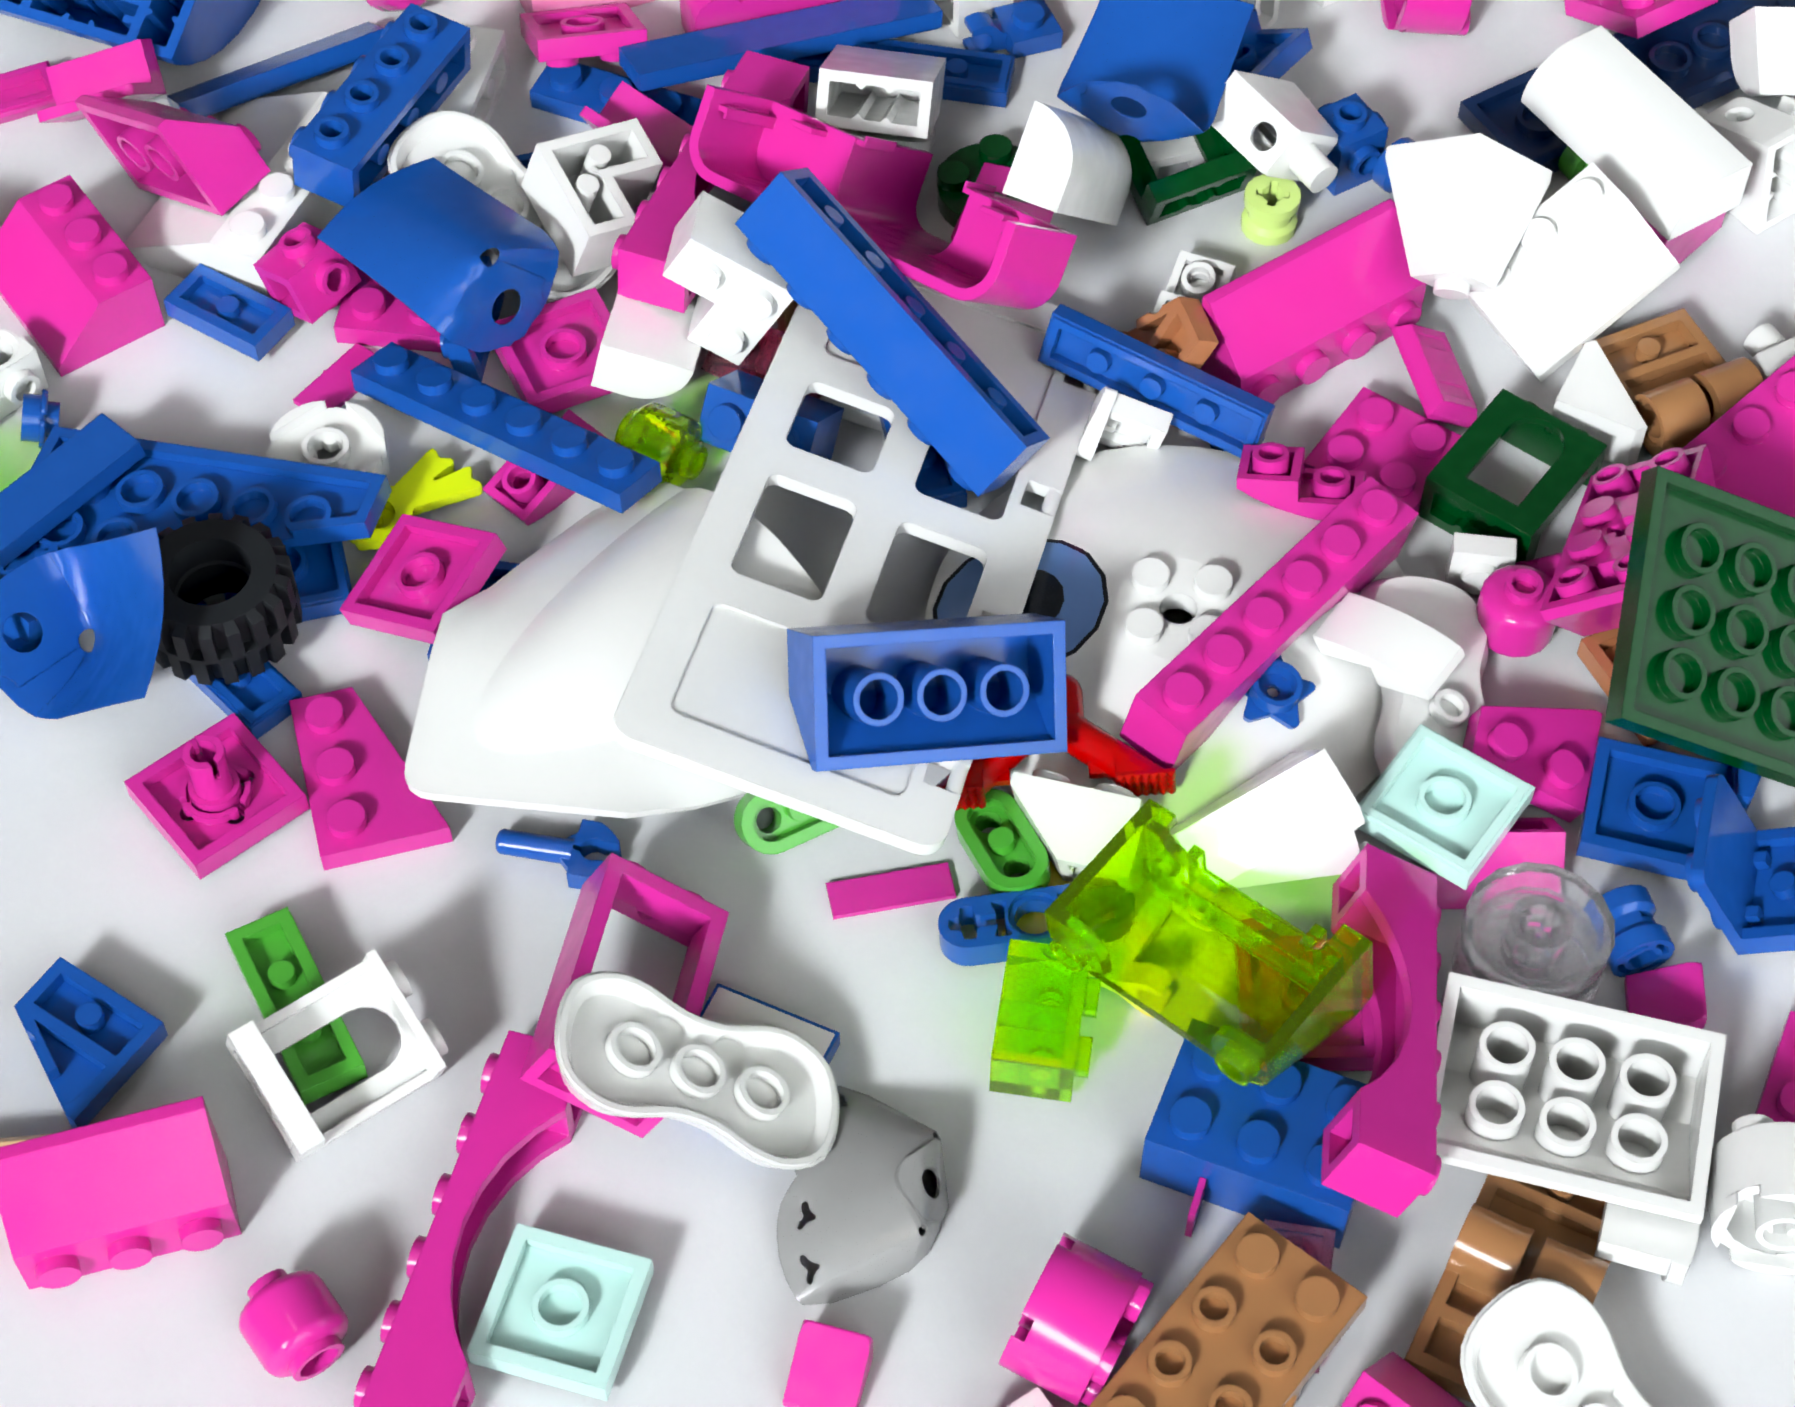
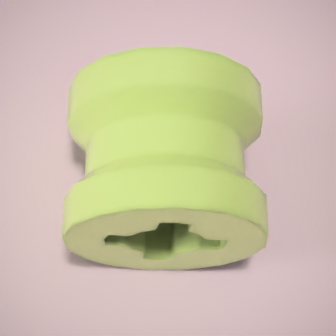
M1262 174L1254 177L1247 183L1244 191L1245 207L1241 214L1240 223L1241 230L1248 239L1265 246H1277L1286 243L1294 236L1298 223L1297 212L1301 203V191L1296 182Z

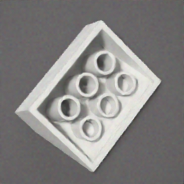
M321 91L256 98L229 108L220 121L233 125L239 123L250 130L261 145L262 149L258 152L271 171L223 216L161 196L124 243L139 263L186 278L201 263L271 298L253 264L277 245L280 238L287 231L296 228L302 222L323 230L344 207L294 185L293 162L289 156V146L294 133L299 127L309 124L320 111L322 102L328 93Z
M1449 972L1441 998L1442 1008L1437 1023V1050L1441 1052V1065L1437 1073V1101L1441 1104V1117L1437 1125V1155L1441 1157V1163L1701 1224L1704 1218L1727 1034Z

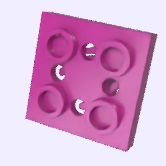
M234 713L124 781L131 799L200 880L310 809L306 794ZM240 815L244 816V819L238 824L228 823L230 820L239 819ZM192 817L194 820L186 821L185 819Z

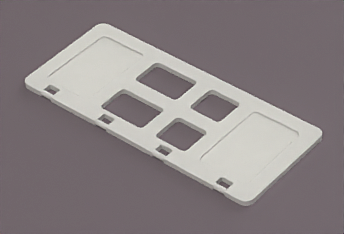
M905 276L1050 437L1017 471V476L1002 517L999 519H989L924 495L916 489L915 483L930 446L921 442L910 431L907 425L908 418L892 400H887L880 396L867 381L868 373L852 355L840 351L830 341L826 333L827 327L812 310L805 309L798 304L618 703L611 730L617 742L627 749L910 853L929 855L937 852L945 842L973 759L932 763L951 770L945 789L923 782L929 763L813 771L789 697L787 628L873 623L867 618L866 610L893 540L900 533L919 537L973 557L982 563L983 572L967 617L1022 614L1093 401L1095 400L1097 389L1085 383L1083 388L1063 382L1064 373L1037 361L1052 312L1058 306L1046 302L1037 308L1025 310L961 301ZM817 393L878 415L889 421L891 427L873 470L862 472L801 450L788 443V434L807 394ZM775 485L845 510L853 517L848 535L825 592L820 599L810 600L741 575L732 567L762 494L768 486ZM1025 490L1045 497L1040 511L1020 504Z

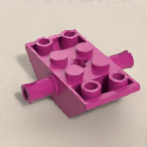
M1706 444L1686 450L1680 447L1669 448L1658 453L1650 460L1628 466L1622 463L1612 464L1602 468L1590 477L1563 551L1515 563V565L1537 568L1552 578L1540 610L1545 622L1581 636L1619 628L1642 471L1660 466L1716 488L1711 454Z

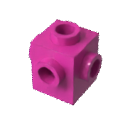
M302 222L296 228L287 231L280 238L279 243L253 266L273 300L291 308L293 316L313 324L328 310L339 305L342 298L362 280L350 261L317 238L322 229Z

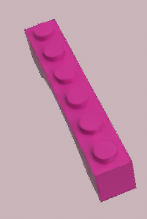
M747 50L736 68L726 71L721 87L772 98L807 114L810 67ZM686 133L683 137L678 157L672 166H665L662 169L657 182V188L650 200L644 199L641 201L636 212L634 224L628 234H620L617 238L611 257L612 268L618 270V294L681 313H685L696 293L662 276L675 226L702 191L709 193L715 186L701 178L692 164L689 151L691 133Z
M1369 476L1135 695L1119 736L1138 752L1165 769L1175 768L1176 770L1209 739L1251 686L1306 629L1342 601L1348 592L1354 594L1360 592L1361 589L1372 582L1398 557L1419 513L1373 477Z
M1367 843L1333 884L1331 932L1349 957L1364 988L1373 1018L1376 1049L1372 1076L1368 1084L1357 1091L1323 1130L1321 1185L1398 1218L1419 1195L1425 1196L1432 1190L1441 1170V1157L1437 1155V1125L1441 1117V1104L1437 1101V1073L1441 1065V1052L1437 1050V1023L1442 1007L1441 1002L1437 1000V974L1442 958L1441 954L1437 952V927L1442 911L1441 907L1437 905V875Z
M509 1030L500 1054L491 1053L485 1063L480 1083L481 1093L484 1094L476 1114L468 1112L463 1118L456 1142L457 1153H460L452 1174L443 1173L436 1185L432 1199V1214L435 1217L427 1237L419 1235L412 1245L406 1267V1275L410 1280L402 1300H392L385 1312L380 1332V1339L384 1345L375 1367L367 1365L359 1377L354 1394V1407L472 1406L476 1393L468 1364L462 1351L459 1331L461 1286L471 1250L489 1215L510 1188L541 1160L572 1141L583 1109L519 1079L533 1036Z

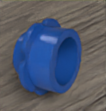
M46 389L42 390V395L27 393L23 395L21 441L39 442V448L43 447L45 438L49 436L53 426L59 427L60 402L48 401L49 392Z

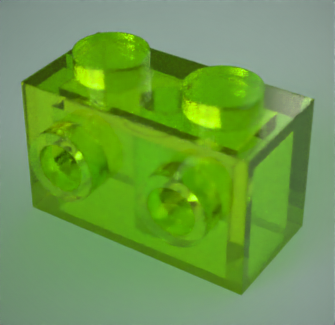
M1010 939L991 1054L989 1091L1071 1102L1074 1078H1088L1093 1037L1082 1036L1081 1029L1083 1017L1097 1018L1102 980L1100 977L1089 976L1090 949Z

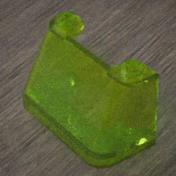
M1149 798L1046 909L1047 929L1052 938L1049 944L1050 950L1070 970L1075 972H1081L1083 969L1213 1057L1218 1068L1233 1082L1242 1086H1247L1250 1082L1259 1086L1267 1085L1352 1021L1371 1000L1373 995V942L1346 924H1343L1330 940H1327V930L1317 923L1307 933H1304L1209 871L1206 865V854L1203 849L1194 844L1187 852L1175 841L1170 833V830L1177 824V816Z

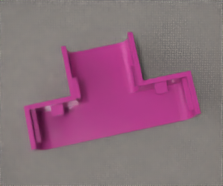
M708 84L706 86L689 142L692 164L699 176L705 181L753 203L781 171L808 167L903 275L956 300L1027 310L1037 308L1046 303L1056 292L1077 235L1050 224L1054 214L1053 211L1020 199L994 193L996 190L995 186L966 180L962 192L968 194L969 197L952 242L949 243L926 232L921 227L916 214L918 196L933 157L932 153L897 145V142L870 136L865 138L854 136L772 98Z

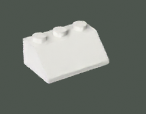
M1592 162L1537 208L1495 290L1469 292L1467 299L1534 376L1542 382L1578 353L1585 342L1595 339L1681 267L1630 200Z

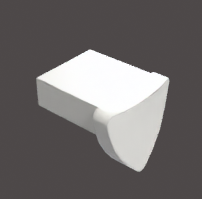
M1105 386L1093 401L1076 456L1091 461L1098 443L1114 449L1147 445V448L1159 449L1168 432L1173 414L1120 394L1117 390Z
M1605 1202L1594 1257L1660 1274L1663 1282L1682 1286L1694 1257L1700 1224Z

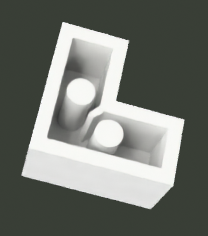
M637 118L537 143L521 186L547 233L559 250V254L572 277L612 266L611 257L617 238L620 234L627 235L634 224L636 215L632 207L639 206L644 199L647 200L649 192L652 190L663 165Z
M702 191L674 228L662 276L698 294L687 339L739 366L793 301V298L787 291L786 285L788 283L775 268L760 261L749 250L746 243L748 238L735 225L744 212Z

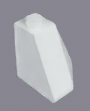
M1481 133L1388 145L1385 158L1410 276L1432 286L1434 295L1451 300L1467 299L1469 292L1495 290L1551 183L1552 171Z
M1325 748L1290 753L1161 835L1169 847V850L1163 853V857L1176 880L1183 887L1191 883L1194 889L1204 890L1205 892L1341 875L1368 842L1365 841L1358 845L1355 831L1358 830V827L1365 824L1361 807Z

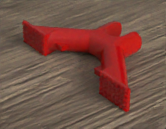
M1066 674L1068 748L1066 753L1088 766L1089 779L1107 778L1116 785L1130 790L1137 797L1142 794L1145 796L1150 794L1156 796L1158 793L1163 795L1167 792L1170 794L1175 793V768L1165 769L1086 719L1084 717L1081 685L1073 676ZM1029 755L973 759L956 811L961 808L964 810L968 808L974 810L977 807L981 809L986 807L985 794L994 786L1010 785V772ZM950 773L936 786L945 789Z

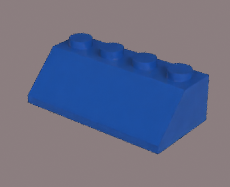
M1037 613L787 628L789 697L813 771L1068 752L1065 620Z

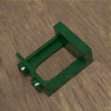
M1210 126L1204 133L1193 135L1205 163L1158 180L1140 141L1130 135H1117L1125 145L1130 157L1132 169L1130 191L1147 226L1245 190L1247 183L1253 179L1258 170L1213 126Z
M1502 389L1427 475L1418 516L1453 536L1454 532L1515 538L1517 539L1515 563L1533 560L1542 532L1581 485L1587 486L1590 477L1601 469L1607 445L1593 438L1586 431L1577 429L1540 409L1536 404L1523 400L1511 392ZM1501 439L1551 466L1518 506L1468 479Z

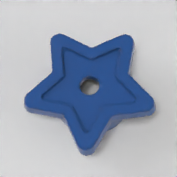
M1280 655L1245 693L1247 702L1243 719L1251 723L1271 717L1288 729H1295L1300 723L1298 703L1311 695L1316 686L1313 682L1302 679L1299 672L1292 665L1284 662ZM1270 688L1276 689L1278 696H1270L1267 690Z

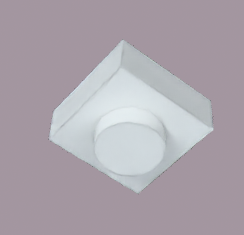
M1454 532L1445 569V582L1468 593L1480 595L1483 582L1494 570L1507 565H1515L1517 539Z

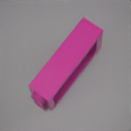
M611 853L582 885L519 1079L643 1138L664 1117L627 1118L600 1113L578 1100L563 1082L554 1044V1030L560 1001L566 989L575 979L591 973L612 908L688 947L672 1001L683 1009L700 1016L729 912L706 901L699 894L685 890L647 871L642 865Z

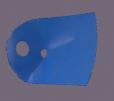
M1100 0L1082 42L1060 85L1057 97L1105 129L1119 136H1133L1140 142L1166 141L1204 133L1214 122L1226 86L1225 82L1229 78L1255 5L1240 0Z
M434 157L389 174L367 187L349 201L317 236L318 239L384 287L450 342L476 352H489L501 347H508L516 340L525 336L530 325L540 314L547 302L558 269L559 250L543 229ZM490 248H497L499 250L497 261L492 266H485L480 260V255ZM508 289L516 290L520 295L521 302L516 316L506 324H497L492 317V308L495 300L502 292Z
M157 527L117 538L45 553L28 560L0 579V689L18 707L34 717L61 719L145 698L159 648L164 614V578ZM24 612L32 615L39 621L43 636L41 643L36 649L21 653L7 645L3 636V627L5 621L11 615ZM87 629H93L95 633L94 647L91 652L84 651L79 644L80 634Z

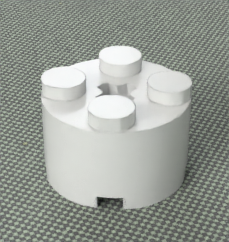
M1761 1114L1744 1115L1732 1123V1133L1723 1137L1712 1148L1708 1179L1711 1239L1716 1248H1718L1720 1243L1727 1247L1730 1260L1740 1267L1767 1274L1795 1275V1122H1774L1770 1117Z

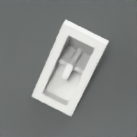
M1597 340L1585 342L1555 400L1552 415L1577 429L1586 431L1593 438L1605 443L1607 449L1604 461L1612 464L1622 463L1625 466L1636 464L1647 425Z

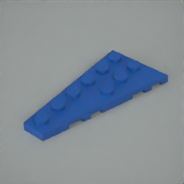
M53 426L33 466L80 430ZM135 438L140 442L146 456L4 568L0 566V579L28 560L45 553L117 538L157 527L158 533L167 527L176 530L183 526L181 520L195 516L196 521L207 520L210 513H222L223 518L226 520H231L235 514L249 518L251 526L261 522L270 528L272 538L279 537L285 548L371 538L392 490L387 476L383 474Z

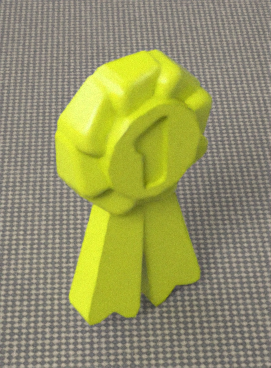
M430 449L394 486H390L391 494L371 538L349 541L355 544L360 551L377 550L381 547L402 514L415 516L480 496L483 493L482 484L473 479L471 467H464L455 471L453 459L440 458L436 450Z

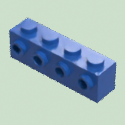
M413 3L408 5L396 21H389L384 27L379 41L367 55L358 57L351 69L350 75L337 91L331 90L324 98L320 111L309 124L299 127L294 133L289 146V156L293 162L294 185L345 206L367 187L379 181L388 171L387 157L389 150L399 134L417 119L436 112L471 69L470 28Z

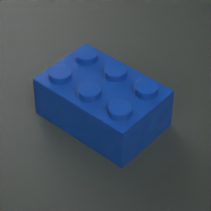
M1190 1023L1144 1140L1139 1178L1194 1197L1199 1178H1205L1207 1180L1203 1201L1242 1215L1250 1212L1262 1222L1340 1249L1356 1200L1321 1185L1323 1130L1357 1091L1367 1084Z

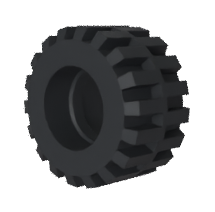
M222 513L208 514V519L196 521L195 516L181 520L183 526L176 530L167 527L158 533L164 578V614L156 661L164 669L171 667L174 676L186 681L192 675H196L198 684L212 685L215 678H224L226 684L240 682L239 675L250 672L252 677H255L265 672L264 663L270 660L274 663L280 661L286 655L283 644H294L299 634L296 624L302 623L300 597L290 558L279 537L272 538L270 528L261 522L251 526L248 517L235 514L231 520H226L223 518ZM237 593L230 599L217 604L196 605L203 599L215 594Z

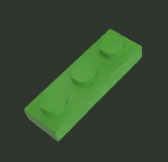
M288 907L225 933L229 948L263 1019L325 984ZM342 1017L279 1053L304 1105L368 1077L365 1064Z

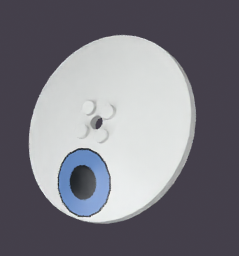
M1147 445L1095 452L1091 461L1082 457H1076L1022 613H1037L1065 620L1066 674L1073 676L1081 685L1084 717L1130 747L1132 746L1119 735L1135 695L1321 522L1320 520L1299 516L1272 507L1237 489V474L1241 458L1227 451L1179 445H1161L1159 449L1147 448ZM1012 488L994 499L978 515L989 519L1001 518ZM1025 490L1020 504L1040 511L1045 497ZM949 550L932 585L925 620L967 617L983 572V565L979 560L957 551ZM1393 560L1373 581L1405 575L1398 562ZM1339 603L1317 619L1281 654L1283 661L1292 665L1299 672L1302 679L1313 682L1316 686L1311 695L1298 703L1299 725L1295 729L1290 730L1271 717L1251 723L1246 722L1243 719L1247 696L1244 695L1209 739L1175 770V793L1170 794L1167 792L1165 795L1158 793L1156 796L1153 794L1148 796L1142 794L1139 797H1134L1142 799L1146 817V826L1136 861L1166 864L1163 853L1168 851L1169 847L1161 836L1162 834L1292 752L1325 748L1358 804L1381 776L1374 756V736L1381 713L1382 694L1381 688L1377 684L1370 667L1322 654L1316 645L1312 635ZM1169 609H1182L1190 613L1193 619L1184 624H1175L1167 621L1161 614ZM1270 688L1267 690L1270 696H1278L1276 689ZM1066 752L1029 755L1010 772V781L1013 771L1032 775L1033 771L1041 769L1062 774L1071 781V784L1096 789V786L1102 783L1116 785L1107 778L1089 779L1088 766ZM1011 785L994 786L992 788L1002 790L1014 798Z

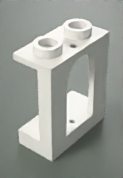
M375 948L365 954L361 963L262 1021L255 1024L251 1020L227 1035L225 1044L297 1163L437 1079L447 1067L442 1056L448 1053V1047L441 1033L430 1018L427 1017L422 1021L418 1020L406 1000L407 997L413 994L406 976L393 959L383 963ZM359 1008H375L386 1013L396 1023L400 1034V1050L395 1060L381 1072L314 1112L309 1113L275 1055L348 1012Z

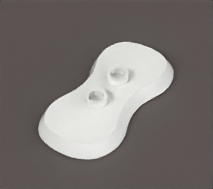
M440 110L417 119L395 139L387 157L390 174L434 157L543 229L549 236L521 186L527 168L519 161L505 139L486 122L466 113ZM490 248L499 257V250L497 248ZM559 254L558 269L547 301L553 302L595 287L598 290L612 277L617 269L610 266L572 277Z
M1418 576L1383 578L1370 582L1361 589L1360 596L1388 605L1427 624L1460 645L1465 654L1462 661L1430 700L1380 686L1382 707L1374 736V756L1377 767L1382 774L1420 724L1463 747L1469 717L1481 706H1486L1482 695V681L1488 660L1487 635L1478 621L1477 604L1464 590L1441 580Z
M599 971L587 973L575 979L566 989L556 1016L554 1030L556 1058L563 1082L569 1091L588 1107L610 1116L627 1118L664 1117L693 1125L711 1134L745 1159L768 1168L800 1170L813 1167L823 1161L831 1151L839 1126L840 1103L837 1082L831 1067L822 1054L798 1035L776 1026L764 1024H724L702 1018L683 1009L651 985L630 975L618 972Z
M1538 1277L1510 1286L1483 1307L1466 1331L1461 1345L1460 1366L1465 1386L1476 1407H1653L1629 1377L1610 1329L1596 1307L1578 1291L1557 1280Z

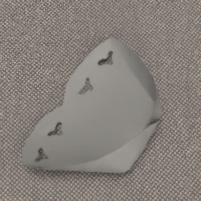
M837 1086L839 1097L844 1096V1101L847 1105L840 1106L839 1126L831 1151L823 1161L815 1166L794 1170L797 1177L780 1203L778 1213L777 1245L780 1263L789 1287L795 1298L802 1305L835 1303L880 1287L911 1271L929 1253L938 1235L942 1219L949 1207L942 1143L938 1133L869 1095L842 1086ZM926 1169L932 1170L937 1176V1190L934 1199L926 1193L923 1186L922 1174ZM807 1202L810 1211L816 1218L806 1223L799 1230L798 1225L804 1218L802 1204ZM919 1227L925 1230L924 1235H920ZM802 1255L806 1256L811 1262L820 1265L813 1277L812 1284H809L807 1281L808 1269L801 1263L800 1258Z

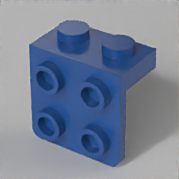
M1724 775L1706 776L1703 796L1696 800L1694 806V819L1697 828L1694 851L1688 853L1685 861V874L1690 889L1699 894L1710 911L1715 928L1723 931L1737 955L1795 951V827L1757 830Z

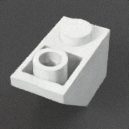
M1035 770L1032 775L1013 771L1010 785L1014 798L1046 848L1048 857L1064 881L1073 883L1108 880L1119 884L1128 892L1146 826L1142 799L1134 798L1135 795L1130 790L1114 784L1102 783L1098 784L1096 789L1071 784V781L1066 776L1049 770Z

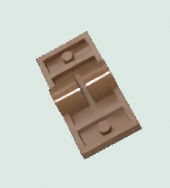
M1684 308L1596 339L1647 425L1642 444L1652 457L1669 448L1685 447L1764 381L1756 365L1749 359L1739 357L1726 362Z
M1488 1174L1476 1202L1473 1203L1466 1217L1443 1275L1404 1360L1445 1391L1473 1403L1465 1386L1460 1366L1461 1345L1466 1331L1474 1318L1499 1293L1521 1281L1539 1277L1554 1279L1566 1284L1585 1296L1593 1304L1610 1264L1609 1260L1594 1257L1605 1201Z
M1248 1212L1089 1407H1294L1303 1386L1365 1309L1368 1297Z

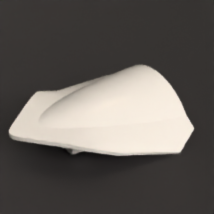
M663 481L623 514L606 506L593 510L517 565L491 587L444 612L426 669L405 761L404 775L409 790L420 798L434 801L624 819L696 810L742 798L747 792L625 748L617 742L611 730L618 703L714 491L700 487L684 489ZM753 516L733 561V569L741 575L810 600L820 599L823 596L800 563L782 542Z

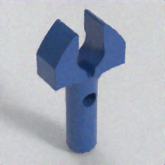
M582 819L579 831L567 838L501 829L495 843L499 854L561 864L567 871L568 887L581 889L585 881L603 863L602 860H589L584 857L597 852L607 856L614 853L622 857L620 841L616 835L602 822Z

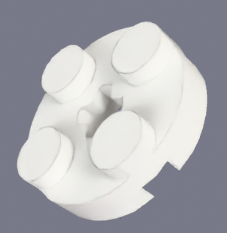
M325 400L303 404L283 415L274 424L269 434L271 444L266 451L267 458L383 474L386 476L390 472L387 442L382 424L372 412L355 403L345 401L346 409L339 407L327 408ZM322 448L328 452L340 449L338 455L330 459H318L316 453Z

